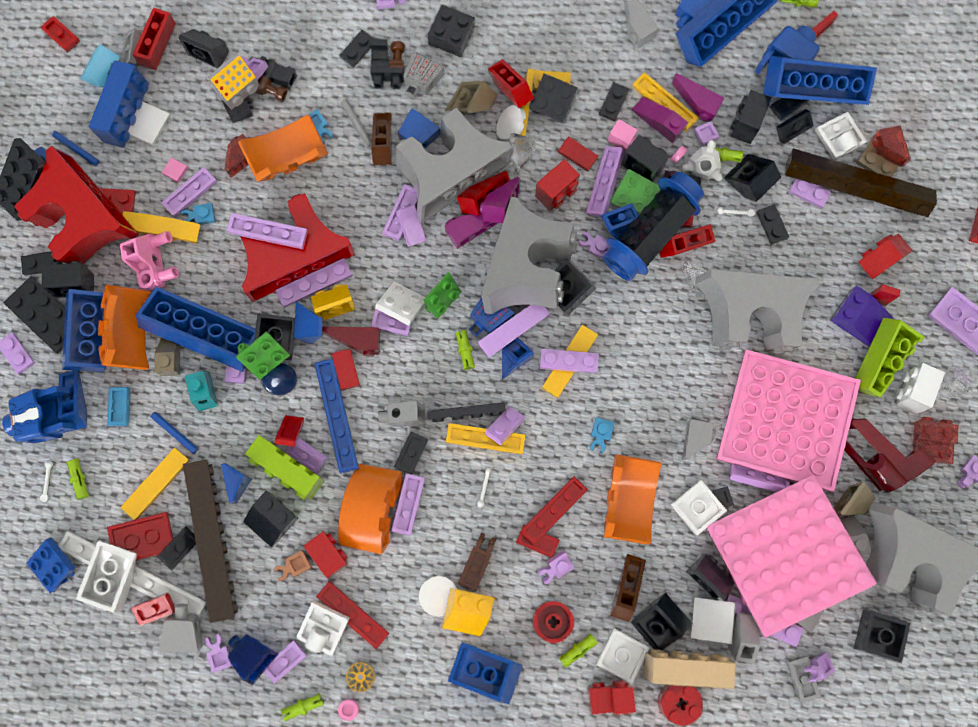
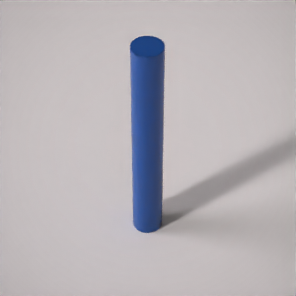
M58 131L52 133L53 138L95 167L100 163L97 158Z
M157 412L150 416L192 454L199 450L198 447Z

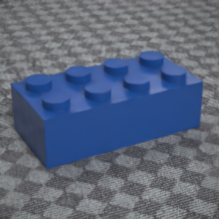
M115 60L113 62L88 126L103 143L124 148L130 138L129 128L136 122L135 112L142 107V100L148 91L149 84L135 65Z
M68 290L65 306L62 370L103 373L106 369V366H102L99 354L102 336L98 335L99 320L103 321L104 308H101L104 292Z

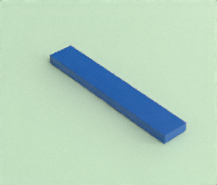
M333 358L315 362L339 473L359 469Z

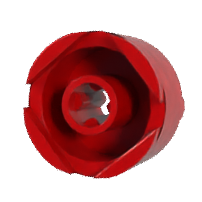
M547 601L539 605L534 611L532 625L535 633L541 639L549 643H559L565 640L573 631L574 617L570 609L563 603ZM551 616H554V619L558 620V623L554 624V627H552L551 624H548V620L551 619Z
M666 684L658 696V707L662 715L670 722L686 726L694 723L701 717L703 701L700 693L694 686ZM679 698L684 701L681 704L682 707L676 705L679 702Z

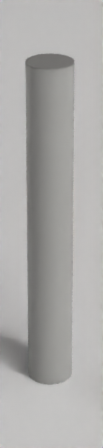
M347 99L343 100L341 104L367 148L371 147V139Z

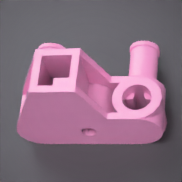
M169 231L158 235L146 234L120 244L122 260L136 271L138 284L142 290L153 291L155 287L163 289L167 281L179 277L176 267L172 266L168 269H163L160 246L173 241ZM152 255H154L157 258V260L153 261Z

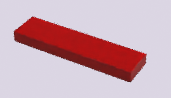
M573 476L520 530V533L534 546L588 489Z
M329 581L316 596L327 607L349 617L347 625L375 649L390 634L332 582Z

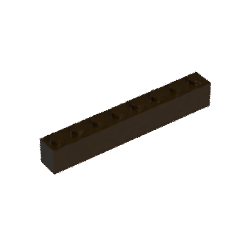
M793 148L786 161L785 176L927 218L937 204V191L798 149Z
M207 459L183 464L209 622L215 623L235 618V613H238L237 602H232L231 593H235L233 581L228 580V573H231L230 562H225L224 554L228 553L226 541L222 542L221 540L224 528L223 523L218 522L217 517L218 514H221L219 502L215 503L214 495L218 494L216 483H212L210 477L214 476L213 465L208 464Z

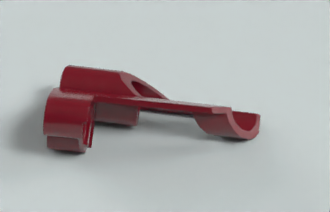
M852 417L849 429L858 430L875 449L877 454L865 462L847 440L844 451L879 491L891 492L901 488L936 462L924 446L916 452H910L905 457L866 418L854 419Z

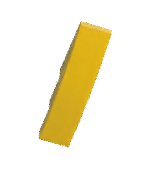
M123 211V216L139 235H158L169 231L174 241L178 239L197 243L200 224L168 217Z

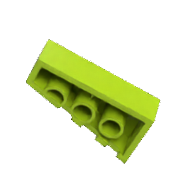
M883 318L855 379L861 380L858 391L881 398L895 379L894 374L904 367L905 364L903 362L908 355L912 356L916 350L914 348L916 344L922 342L925 337L902 320Z
M260 435L257 436L245 453L249 457L248 462L256 467L258 465L264 467V473L271 478L276 476L281 479L279 482L287 489L290 487L295 489V494L303 500L306 498L312 500L325 482V480Z

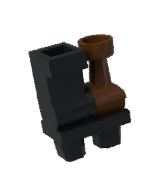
M371 39L370 73L374 88L382 89L384 88V81H391V88L400 89L405 74L404 62L402 60V53L405 52V43L401 41L392 42L391 51L394 53L393 59H388V40Z
M261 56L259 60L265 61L268 68L257 80L260 86L257 88L256 93L259 95L269 93L275 95L277 101L283 102L287 96L288 89H291L297 78L295 68L282 66L273 60ZM272 82H273V83L279 85L280 87H279V88H276V87H274V86L271 85V84H272Z

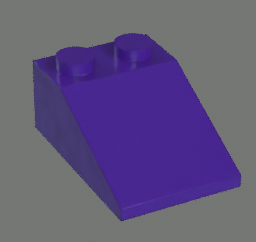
M856 285L848 292L830 321L870 347L883 318H894L871 294Z

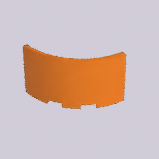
M305 115L297 121L270 133L238 141L257 182L274 179L281 172L284 175L298 170L296 166L304 163L309 165L328 155L310 115Z
M106 284L101 302V308H104L103 321L99 320L98 335L102 336V345L99 346L102 366L141 370L149 369L145 348V330L138 327L136 314L150 296L151 291Z
M615 454L611 472V488L608 489L606 503L608 504V510L604 522L605 538L647 545L651 544L653 508L661 462Z
M359 464V469L354 470L348 482L342 500L338 524L339 544L382 554L390 543L391 518H388L390 507L394 508L403 483L402 472Z

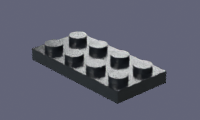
M21 138L14 139L0 175V205L16 221L22 219L18 216L19 212L14 206L32 189L46 164Z
M30 276L3 303L58 354L63 349L65 307L53 295L41 288V284L36 279Z

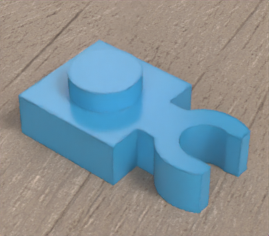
M318 109L310 113L309 115L322 142L325 144L322 138L324 135H329L331 139L333 138L331 131L325 129L328 123Z
M212 203L193 206L194 211H180L182 216L189 215L188 219L183 221H195V223L200 225L216 222Z
M598 417L595 418L591 437L596 438V440L590 446L591 451L594 450L596 444L601 446L600 453L605 451L604 440L610 441L615 422Z

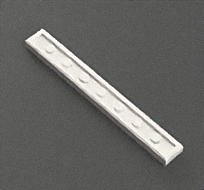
M67 531L59 547L64 553L89 565L96 545ZM136 565L134 566L130 587L151 598L169 592L174 605L187 604L188 614H196L200 618L207 605L205 600Z

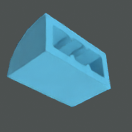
M99 44L80 79L97 87H104L111 63L114 60L118 61L120 56Z

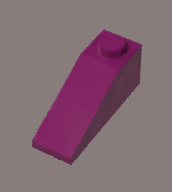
M676 73L671 84L700 120L712 122L724 97Z
M642 97L631 109L632 112L672 144L685 131L688 124L675 111L645 97Z
M515 177L489 193L485 201L481 202L480 212L483 213V221L503 224L510 198H518L520 194V177Z
M483 213L479 216L463 215L448 220L445 225V232L458 249L498 223L483 221Z

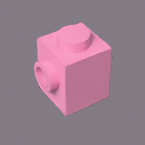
M618 119L609 134L608 142L617 147H623L626 151L636 139L638 130Z

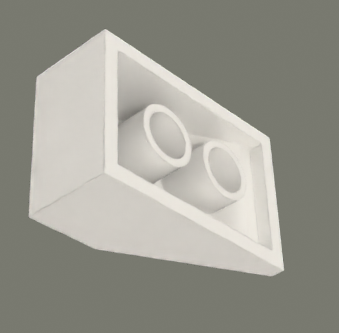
M99 540L76 600L112 613L122 611L130 590L137 553Z

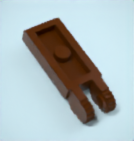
M482 532L476 546H473L458 584L477 591L496 542V538L492 537L488 544L487 552L479 549L485 539V534Z

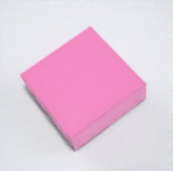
M170 158L161 173L179 183L188 167Z

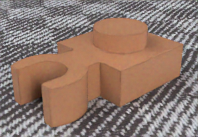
M301 550L284 559L287 565L276 566L273 570L274 572L283 570L284 574L278 580L284 581L290 573L295 578L311 569L312 566L304 550Z

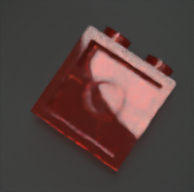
M921 417V420L914 422L913 451L916 452L924 446L936 460L935 463L954 464V445L958 444L959 425L953 424L952 420L943 419L940 422H934L932 417Z

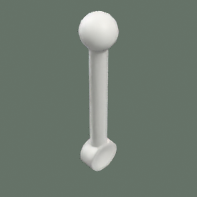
M718 207L716 210L718 214H743L749 217L755 215L753 209L740 211Z
M52 461L45 463L44 491L40 496L42 502L49 500L47 493L50 470L53 467Z
M486 468L480 500L477 502V507L479 508L484 506L483 500L491 468Z

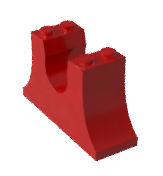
M53 146L46 150V164L39 179L32 189L14 206L19 212L18 216L23 221H29L37 227L49 228L57 223L64 214L66 215L63 229L53 237L48 245V248L52 251V257L56 261H62L66 264H69L70 261H78L84 264L107 244L120 239H134L139 235L76 160Z
M305 193L296 194L288 200L289 212L295 227L308 230L303 249L240 236L248 261L247 274L242 288L252 303L276 292L275 290L343 258L346 260L355 256L348 237H343L330 231L318 219Z

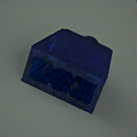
M248 634L244 635L242 639L235 635L228 643L233 649L227 658L240 678L251 685L258 680L279 655L276 651Z

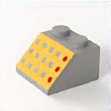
M238 53L234 54L208 76L216 94L231 110L235 106H239L248 95L255 93L260 86L256 76Z

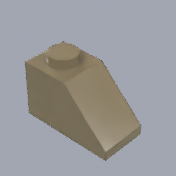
M164 338L160 339L155 351V373L160 376L180 375V345Z

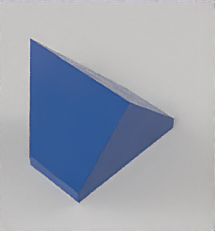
M631 203L602 214L601 218L609 232L618 240V237L629 228L630 223L639 214Z
M297 301L295 306L294 338L307 344H313L322 337L323 318L316 316Z
M518 337L502 348V380L533 358V351Z
M223 463L221 467L229 503L235 504L239 501L252 479L230 465Z

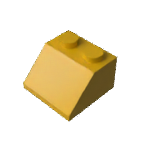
M338 284L329 291H318L314 296H311L315 314L318 317H322V321L356 310L347 284Z
M450 588L442 628L481 636L491 617L494 597Z

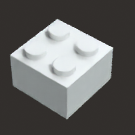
M924 363L905 371L902 376V388H899L895 395L897 399L895 405L916 414L932 408L945 372Z

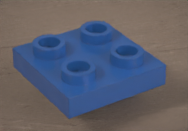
M52 537L45 539L26 563L49 593L55 592L62 584L68 581L67 578L70 576L72 578L75 575L73 571L75 569L74 565Z

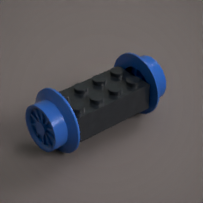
M675 172L670 179L660 178L658 186L661 191L654 196L649 205L643 208L642 213L630 223L629 228L618 237V240L607 238L606 244L609 249L604 253L602 259L622 279L632 281L637 274L647 275V266L691 215L696 216L701 212L698 203L704 197V192L699 184L682 172Z

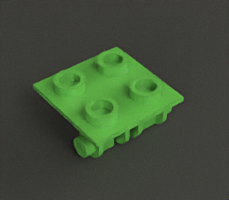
M629 169L610 202L619 207L632 203L640 215L643 208L649 205L660 188L657 184Z
M449 272L423 300L427 305L425 309L429 313L432 312L436 319L446 312L449 305L462 292Z
M266 331L250 345L239 344V354L236 358L261 380L269 371L288 358L290 354Z

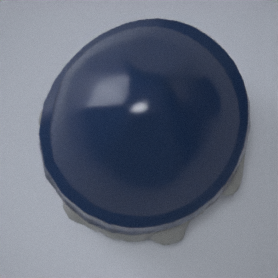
M282 362L260 380L264 393L277 395V397L290 393L298 384L294 369Z

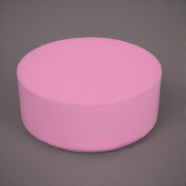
M682 145L670 160L674 164L677 163L687 152V149Z
M353 699L342 701L338 707L339 716L346 721L353 720L359 713L358 703Z

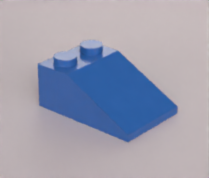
M461 642L448 682L510 705L523 665Z

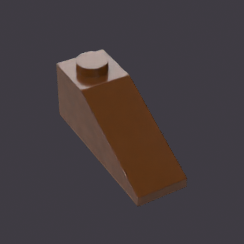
M373 113L371 141L373 165H392L391 113Z
M629 554L626 555L610 616L627 622L631 620L636 611L646 560Z

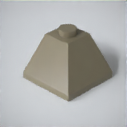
M485 81L461 82L445 112L452 111L455 108L462 114L489 110L493 106L497 94Z
M864 481L848 487L833 509L838 517L867 514L876 498Z

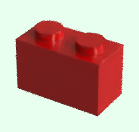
M322 531L303 546L324 576L330 578L348 565L346 561L348 556L342 548L340 550L337 549L334 545L337 541L330 532L327 534Z

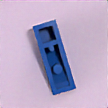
M79 371L59 374V386L67 387L70 390V394L58 397L59 421L74 423L75 430L87 427V409Z

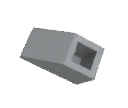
M738 612L733 631V643L728 645V649L736 661L755 663L760 648L759 627L752 614Z

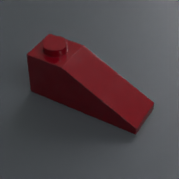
M322 326V333L362 353L363 356L373 357L380 352L379 327Z

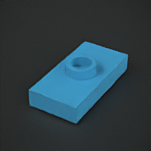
M109 387L107 426H129L130 387Z

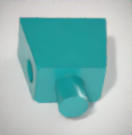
M200 371L185 376L190 401L199 412L218 406L209 371Z

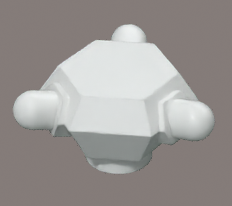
M710 140L707 146L701 147L689 158L688 163L683 164L682 170L684 172L690 171L693 175L707 180L711 178L715 181H721L720 169L722 167L719 152L715 149L716 142Z

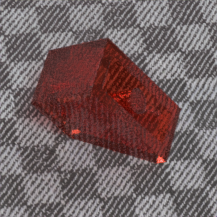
M901 125L879 129L873 136V146L880 156L899 167H904L911 160Z
M243 133L240 136L234 137L227 147L225 171L230 178L249 165L238 144V141L247 139Z

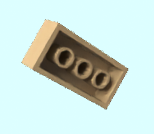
M651 649V653L645 652L644 678L651 683L735 689L736 663L730 661L729 657H725L723 654L711 653V657L700 652H691V655L683 654L682 651H671V654H668L658 649Z

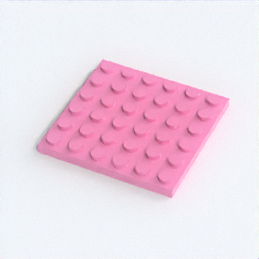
M746 349L716 460L736 464L794 482H799L814 475L822 490L833 493L861 380Z
M814 475L708 525L706 528L764 638L877 584Z

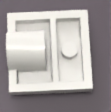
M848 112L815 129V132L833 160L867 143Z
M394 281L377 302L376 309L409 326L425 305L423 301L425 297Z
M314 600L309 607L296 639L304 642L305 647L310 651L316 653L325 652L332 656L350 618Z

